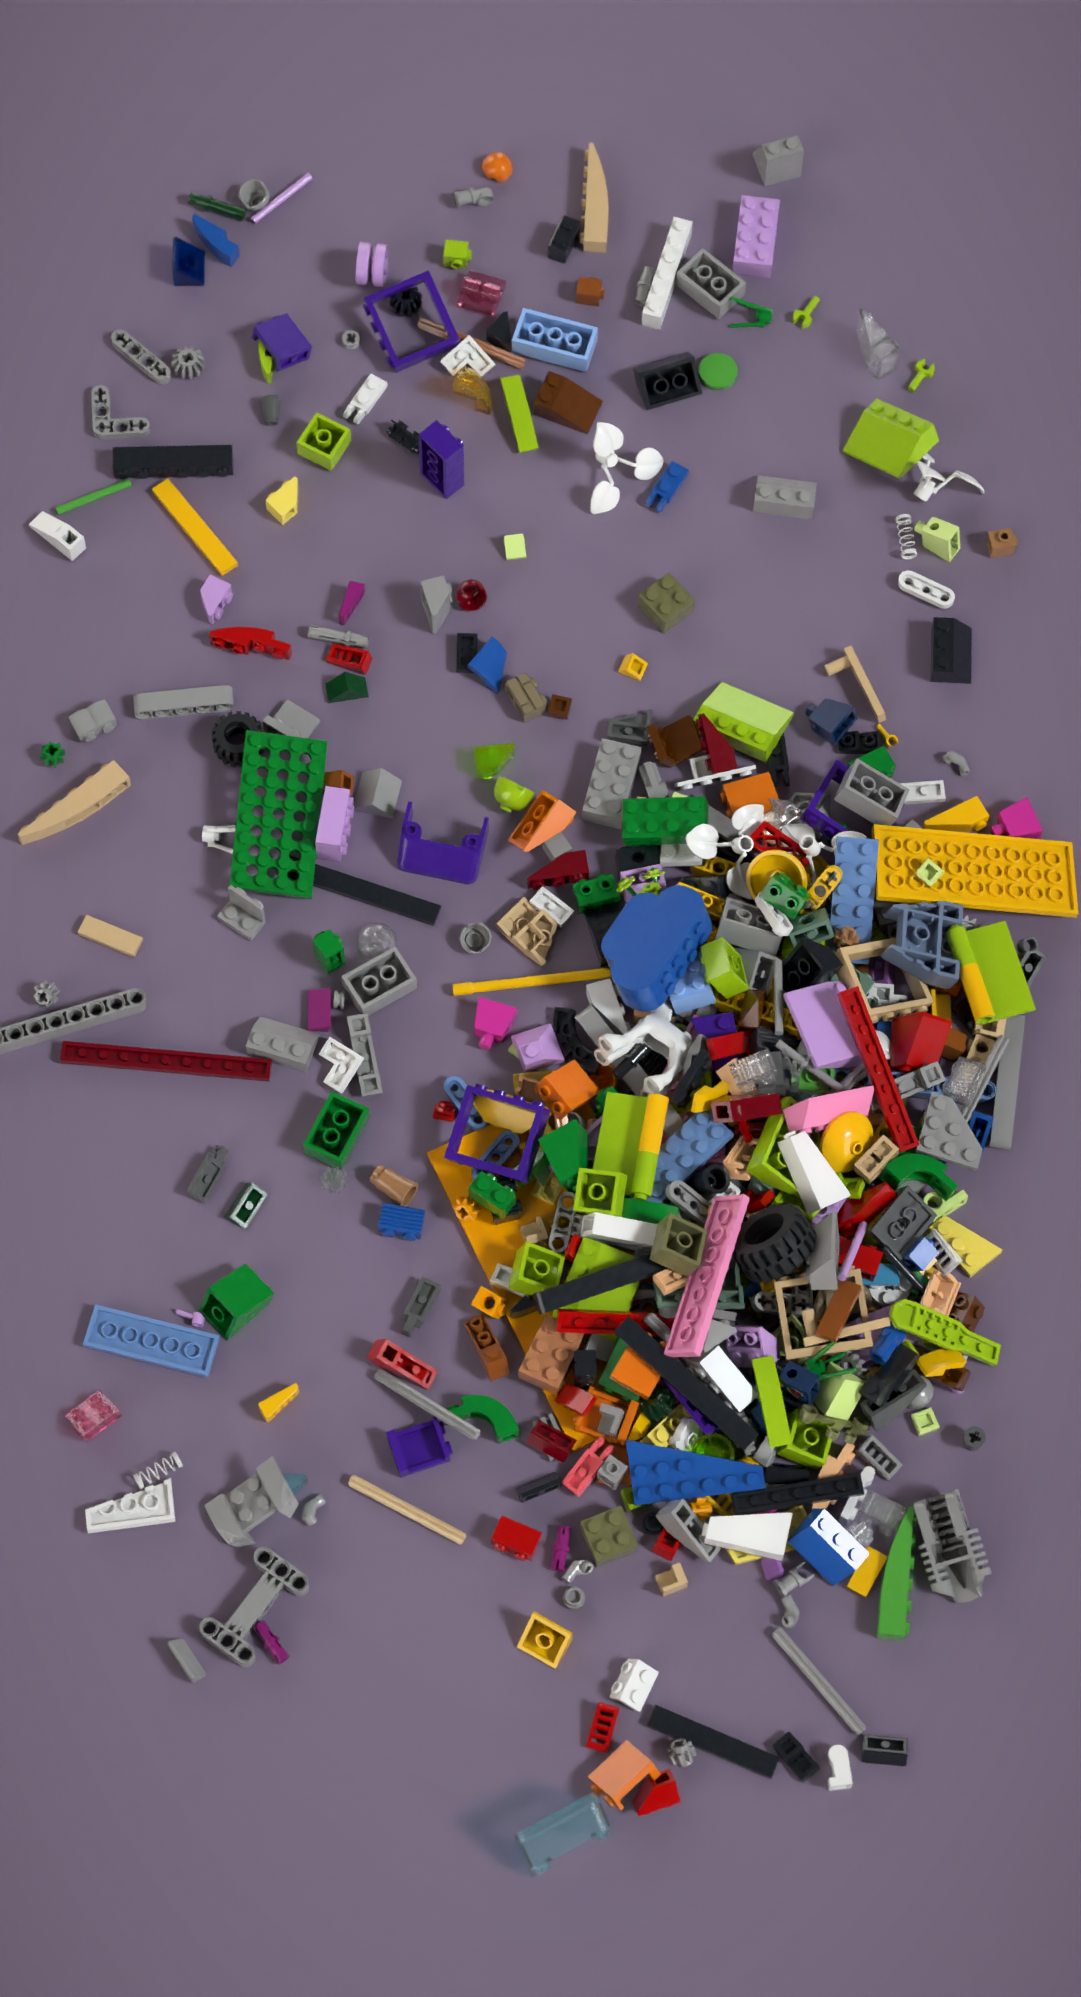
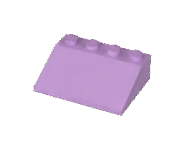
M842 981L824 982L787 992L783 995L815 1069L858 1067L863 1062L837 996L839 992L847 990Z

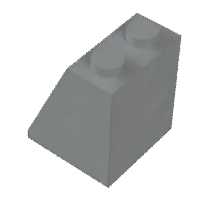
M798 135L762 144L753 152V157L764 186L801 177L804 149Z

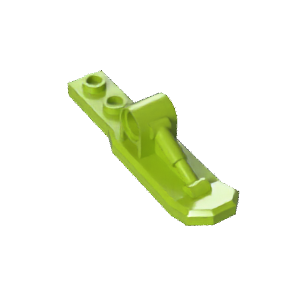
M902 1299L891 1305L888 1317L894 1327L923 1338L924 1346L931 1349L945 1348L949 1351H959L990 1366L997 1365L1001 1349L1000 1344L967 1330L961 1322L917 1302Z

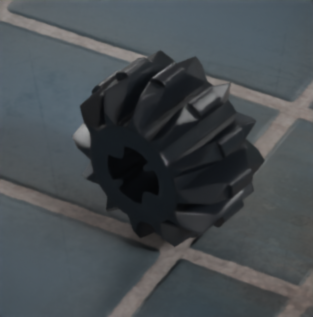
M417 287L407 289L391 296L390 306L393 307L394 313L400 312L401 317L404 313H407L410 317L411 312L417 314L418 308H421L422 294Z

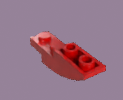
M229 627L210 631L209 634L210 644L219 649L226 648L239 655H249L250 650L253 649L257 653H267L277 659L289 660L292 654L291 644L275 640V632L266 629Z

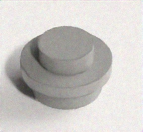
M570 1587L563 1594V1602L570 1609H578L585 1602V1594L578 1587Z

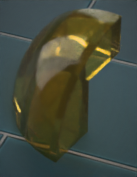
M464 366L463 369L459 370L453 382V394L475 400L476 411L491 415L493 402L488 384L479 373Z

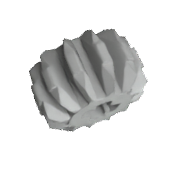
M184 346V350L177 349V354H173L172 368L175 369V374L181 375L183 379L189 376L192 380L193 375L199 377L200 371H204L205 358L200 350L195 351L194 346L190 349Z

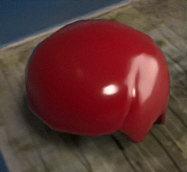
M469 579L458 585L456 599L463 610L475 611L485 605L487 594L480 581Z

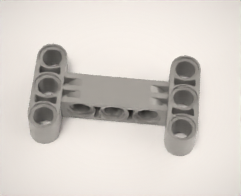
M564 1192L560 1195L549 1238V1249L559 1254H563L567 1250L569 1239L573 1237L574 1233L579 1236L581 1234L583 1215H578L576 1211H573L574 1205L567 1208L562 1204V1200L566 1197H570L575 1201V1194L572 1192ZM560 1218H566L569 1221V1226L567 1228H560L557 1225V1221ZM555 1239H561L565 1245L561 1249H555L552 1242ZM592 1239L611 1247L635 1252L634 1256L637 1258L650 1254L652 1248Z
M260 1547L254 1553L255 1565L264 1575L228 1622L223 1625L216 1619L208 1617L203 1619L199 1625L201 1636L205 1641L243 1668L252 1666L256 1660L253 1647L245 1640L282 1591L286 1589L297 1597L305 1596L309 1591L307 1576L267 1547ZM267 1555L270 1559L267 1563H260L258 1561L259 1557ZM279 1568H286L288 1570L284 1576L276 1574ZM298 1580L305 1583V1586L301 1589L293 1587V1584ZM213 1625L216 1627V1630L212 1634H206L204 1632L205 1627ZM226 1638L233 1639V1644L230 1647H224L222 1641ZM249 1651L251 1656L247 1660H242L239 1658L240 1653Z

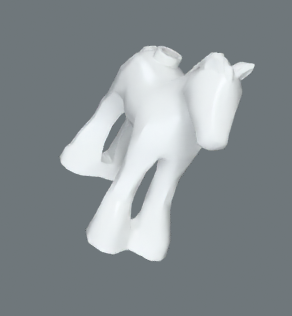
M669 997L659 1008L649 1011L650 1014L640 1019L627 1033L623 1035L606 1033L599 1037L600 1048L594 1051L596 1060L603 1066L609 1065L614 1060L620 1058L639 1043H646L652 1050L662 1054L667 1059L668 1069L661 1075H653L644 1079V1087L640 1091V1096L648 1097V1094H661L664 1096L667 1094L670 1087L679 1079V1071L684 1067L685 1059L692 1045L691 1035L686 1031L682 1032L670 1022L673 1006Z

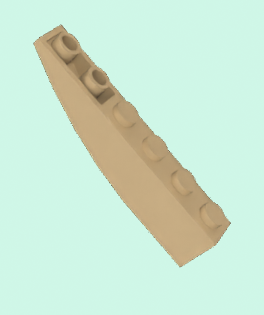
M589 142V150H585L584 162H588V166H584L583 178H587V183H583V194H586V199H582V211H585V216L581 215V227H584V232H580V244H584L583 252L606 253L609 211L608 192L599 156L593 142Z
M114 760L104 764L99 772L87 777L78 788L70 790L68 795L64 799L56 801L51 809L40 813L30 825L23 826L18 833L20 843L24 845L46 838L86 819L131 786L130 777Z

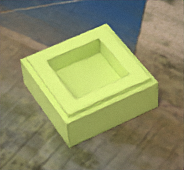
M931 1407L911 1414V1419L919 1436L937 1430L940 1427Z

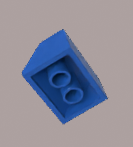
M814 1508L787 1540L832 1586L856 1571L869 1555L825 1509Z

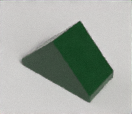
M343 672L325 684L329 703L369 697L366 679L362 676Z

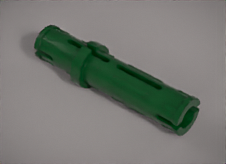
M191 192L189 195L190 200H188V204L202 207L205 211L212 210L242 221L245 219L246 208L213 199L210 195L203 196Z

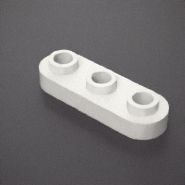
M908 570L900 574L898 586L901 590L942 609H947L953 605L955 594L950 588Z
M760 891L755 898L756 906L762 911L765 920L773 928L772 931L780 937L789 936L793 930L791 922L785 914L759 897L762 892Z

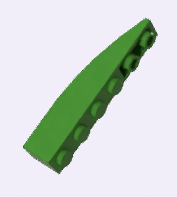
M909 1506L888 1555L879 1595L876 1638L903 1641L905 1634L909 1635L910 1621H906V1614L911 1611V1600L908 1599V1591H912L913 1578H909L910 1569L913 1570L914 1556H911V1548H915L916 1535H912V1529L917 1525L914 1506Z

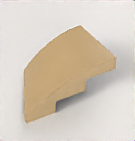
M523 897L494 926L520 951L542 966L546 962L545 958L551 946L552 936L555 933L557 923L544 909L538 912Z

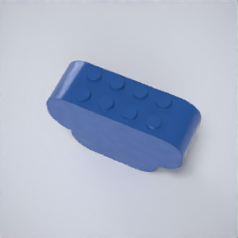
M676 885L665 889L659 896L653 893L635 895L626 903L603 937L601 943L602 952L609 965L611 976L621 999L627 1006L642 1012L653 1011L659 1008L668 996L674 992L680 978L685 976L688 966L691 962L695 961L701 949L700 947L707 943L712 931V921L703 898L697 891L686 886Z

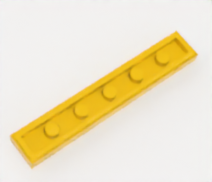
M168 478L152 488L153 494L221 576L238 566L235 558Z

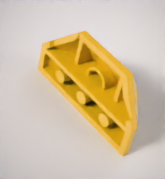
M506 1094V1096L513 1098V1095ZM476 1095L473 1104L484 1122L490 1123L497 1128L509 1129L516 1134L524 1133L530 1129L536 1112L478 1095ZM544 1106L545 1108L551 1111L550 1115L553 1114V1111L549 1107Z

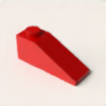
M884 1182L863 1192L860 1199L850 1198L846 1200L837 1213L839 1234L846 1238L856 1233L861 1221L869 1224L897 1196L896 1192L887 1182Z
M388 1339L375 1340L366 1358L383 1370L426 1390H429L438 1372Z

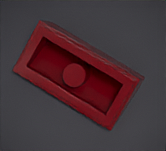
M540 1420L533 1427L527 1439L528 1445L562 1463L567 1460L577 1442L576 1439Z

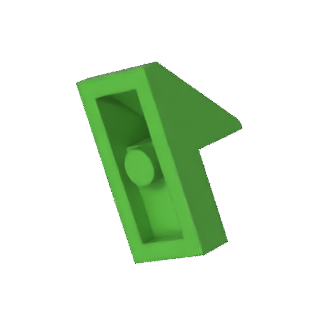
M543 1149L537 1152L528 1183L537 1178L544 1187L551 1170L548 1168L550 1162ZM519 1165L513 1169L518 1171ZM514 1180L519 1188L526 1185V1183Z

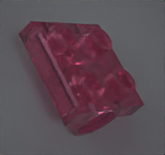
M469 270L468 275L462 281L457 306L494 317L506 287V280Z
M100 1390L65 1415L68 1422L84 1442H88L122 1416L118 1408Z

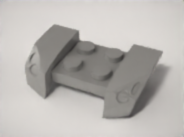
M273 1456L255 1468L257 1473L226 1495L221 1493L204 1505L216 1530L229 1545L240 1548L254 1544V1539L248 1533L251 1529L276 1511L291 1518L298 1506V1502Z

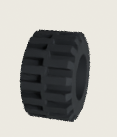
M236 711V714H232V712H228V716L222 715L220 717L221 721L217 720L215 727L212 729L214 752L217 753L219 760H223L224 764L230 763L231 767L236 765L242 767L244 743L233 745L227 742V739L233 734H245L246 730L263 731L260 722H257L254 716L250 717L249 713L241 714V711ZM263 749L259 750V754L261 755Z

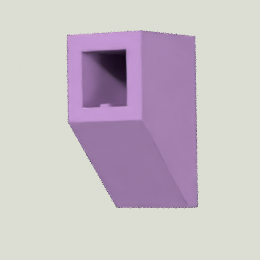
M209 575L200 589L209 624L213 625L216 619L219 620L221 618L223 608L226 603H230L233 593L230 583Z

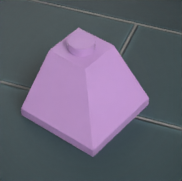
M551 1023L511 1036L524 1073L537 1071L565 1061Z

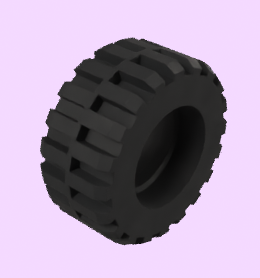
M790 1203L773 1204L766 1209L759 1210L758 1213L751 1215L747 1221L741 1224L732 1257L748 1279L759 1283L763 1281L772 1282L773 1279L778 1280L783 1275L790 1274L793 1269L798 1268L804 1260H807L809 1253L813 1251L814 1244L816 1243V1232L799 1207Z

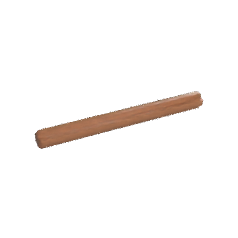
M423 317L419 319V329L448 339L443 325ZM456 331L461 343L468 335ZM472 337L489 357L523 369L526 363L525 358Z

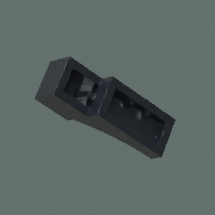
M900 1344L889 1360L876 1373L870 1374L859 1393L882 1408L892 1391H898L920 1358V1355L905 1345Z

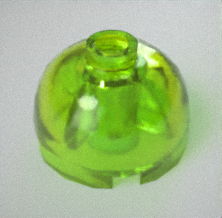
M719 1433L700 1436L691 1452L735 1460V1449L732 1442L726 1436Z

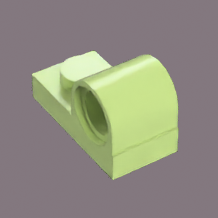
M964 1190L959 1193L955 1191L947 1201L937 1192L928 1193L923 1201L926 1204L928 1202H935L938 1205L937 1208H931L937 1214L931 1225L944 1215L947 1216L964 1205L968 1199Z

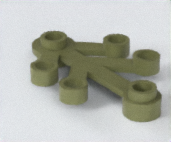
M813 1402L811 1405L804 1404L799 1411V1419L806 1424H810L814 1420L833 1424L832 1427H828L825 1435L834 1441L837 1440L840 1431L844 1427L851 1429L850 1431L846 1430L842 1437L849 1444H854L857 1435L869 1432L868 1427L870 1423L861 1416H855L853 1419L849 1417L848 1420L825 1416Z

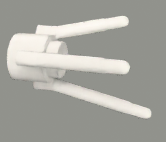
M204 825L202 841L208 842V847H215L233 854V849L217 844L216 841H220L221 833L235 832L236 825Z

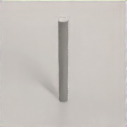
M780 959L774 960L775 1035L783 1034L782 960Z
M779 1040L776 1043V1048L836 1092L848 1091L847 1088L821 1069H815L810 1061L783 1041Z

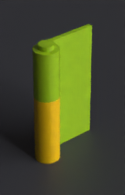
M1006 920L966 931L965 927L953 925L948 929L946 936L954 959L960 961L959 975L976 1024H987L1036 1010Z
M607 1092L593 1169L626 1174L625 1196L645 1201L652 1196L669 1102L667 1096L648 1094V1097Z

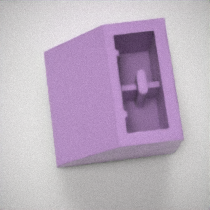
M730 1325L735 1327L737 1332L725 1339L729 1359L736 1367L753 1368L751 1359L773 1355L775 1362L780 1359L777 1338L763 1327Z

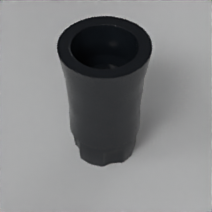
M712 1164L705 1170L695 1173L686 1184L701 1196L721 1194L728 1189L730 1176L722 1165Z

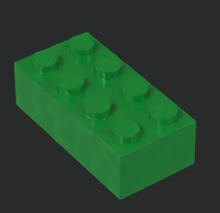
M705 796L623 799L622 839L626 846L687 844L686 834L698 825L708 824V802Z

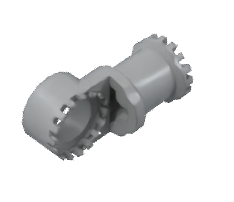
M469 187V190L453 191L454 201H457L455 202L456 207L460 208L461 205L468 203H478L480 206L491 204L494 201L491 188L484 187L485 189H483L482 187V189L474 190L472 187Z

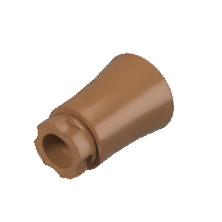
M378 1165L370 1177V1182L377 1189L384 1192L400 1206L406 1207L414 1198L419 1187L417 1182L409 1180L383 1165Z

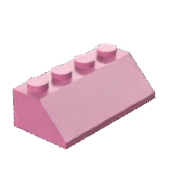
M868 1086L808 1098L784 1109L783 1113L789 1133L792 1131H796V1133L805 1131L807 1134L812 1133L811 1130L814 1129L816 1133L822 1132L836 1116L847 1111H856L868 1116L874 1087Z

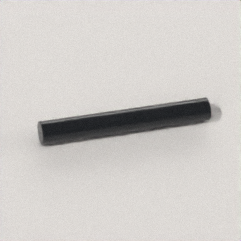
M887 1245L882 1246L880 1251L923 1296L926 1290L923 1283Z

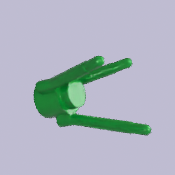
M731 297L732 301L757 310L755 319L759 320V322L730 324V328L765 327V323H771L772 308L761 307Z
M831 1341L816 1355L806 1360V1364L803 1366L819 1375L820 1381L857 1371L856 1368L824 1374L826 1365L845 1355V1352H841L825 1361L821 1359L817 1361L818 1358L836 1344L835 1342Z

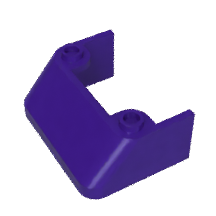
M408 801L397 855L399 869L408 873L462 884L474 883L478 877L489 832V818H484L481 834L466 835L462 839L460 847L421 839L422 829L418 823L412 821V802Z

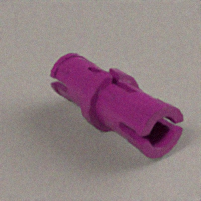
M563 1525L558 1526L556 1544H553L552 1548L554 1555L550 1568L553 1571H557L558 1567L559 1572L565 1571L566 1556L570 1551L568 1544L572 1531L571 1527L565 1526L564 1532Z
M265 1620L253 1627V1630L263 1642L264 1649H268L278 1665L290 1657L280 1644L279 1637L273 1634Z

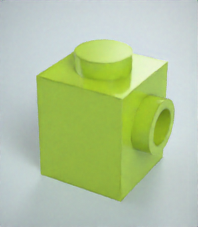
M445 240L443 266L454 269H467V262H471L472 258L469 242Z

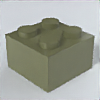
M669 572L638 595V607L663 633L694 611L695 599Z
M669 1213L657 1225L650 1260L688 1277L700 1267L708 1230Z
M622 1506L580 1521L581 1532L596 1568L637 1552L638 1544Z

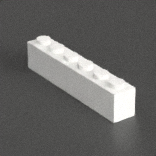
M678 217L673 218L642 312L643 326L661 329L676 283V275L681 268L692 235L693 221Z

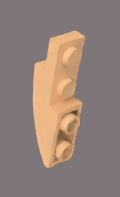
M846 1443L837 1459L828 1455L826 1464L822 1466L818 1479L843 1475V1467L845 1464L850 1465L856 1455L853 1453L855 1445ZM837 1500L811 1504V1511L814 1508L827 1510L829 1505L834 1506Z

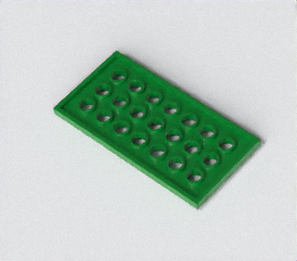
M246 730L229 886L239 887L248 892L303 899L312 898L316 861L315 841L320 819L328 741ZM259 750H268L270 756L262 758L259 755ZM287 752L290 755V759L287 761L281 760L279 753ZM303 754L308 755L310 762L302 763L299 756ZM263 768L268 772V775L262 778L257 775L256 771ZM279 771L286 772L288 779L280 780L277 777V773ZM305 774L309 780L306 783H301L297 776ZM256 788H263L266 795L258 797L254 790ZM279 790L285 792L286 798L283 800L277 799L275 792ZM302 793L306 796L307 800L305 802H298L295 795ZM255 807H259L263 810L264 814L258 817L253 814L252 810ZM281 810L284 813V817L276 819L273 816V812ZM295 813H302L305 819L302 822H297L293 815ZM258 827L261 829L262 834L254 836L251 834L250 829ZM275 829L281 831L282 837L279 839L273 838L271 831ZM298 832L302 835L303 839L298 842L294 841L291 834ZM255 846L259 849L260 853L257 856H252L248 849ZM271 849L278 850L280 857H270L269 851ZM297 852L300 854L301 859L293 861L290 859L289 854ZM254 866L258 873L253 876L249 875L246 872V868ZM275 869L278 872V876L270 878L267 875V870ZM294 871L298 874L299 878L296 881H291L287 877V873Z

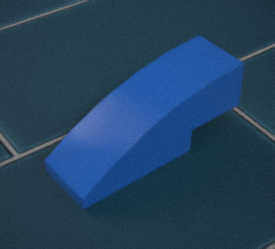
M194 213L192 215L193 227L198 237L213 255L232 267L240 256L239 246L227 239L226 230Z

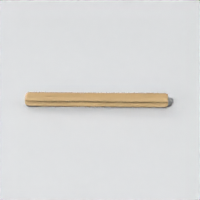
M352 1475L349 1479L348 1485L351 1488L459 1545H462L466 1539V1533L356 1475Z

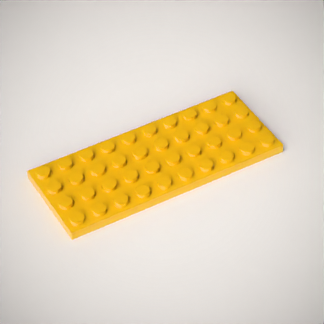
M874 824L872 827V839H879L875 882L876 900L914 904L947 901L963 905V908L1076 918L1079 914L1072 842ZM927 858L945 872L931 887L915 874Z

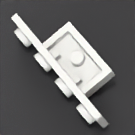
M707 755L689 759L693 779L678 782L674 785L675 788L680 787L681 790L693 788V783L700 782V785L703 786L713 783L712 779L719 777L720 781L732 779V774L739 773L740 777L752 774L751 770L756 769V765L711 775L705 766Z

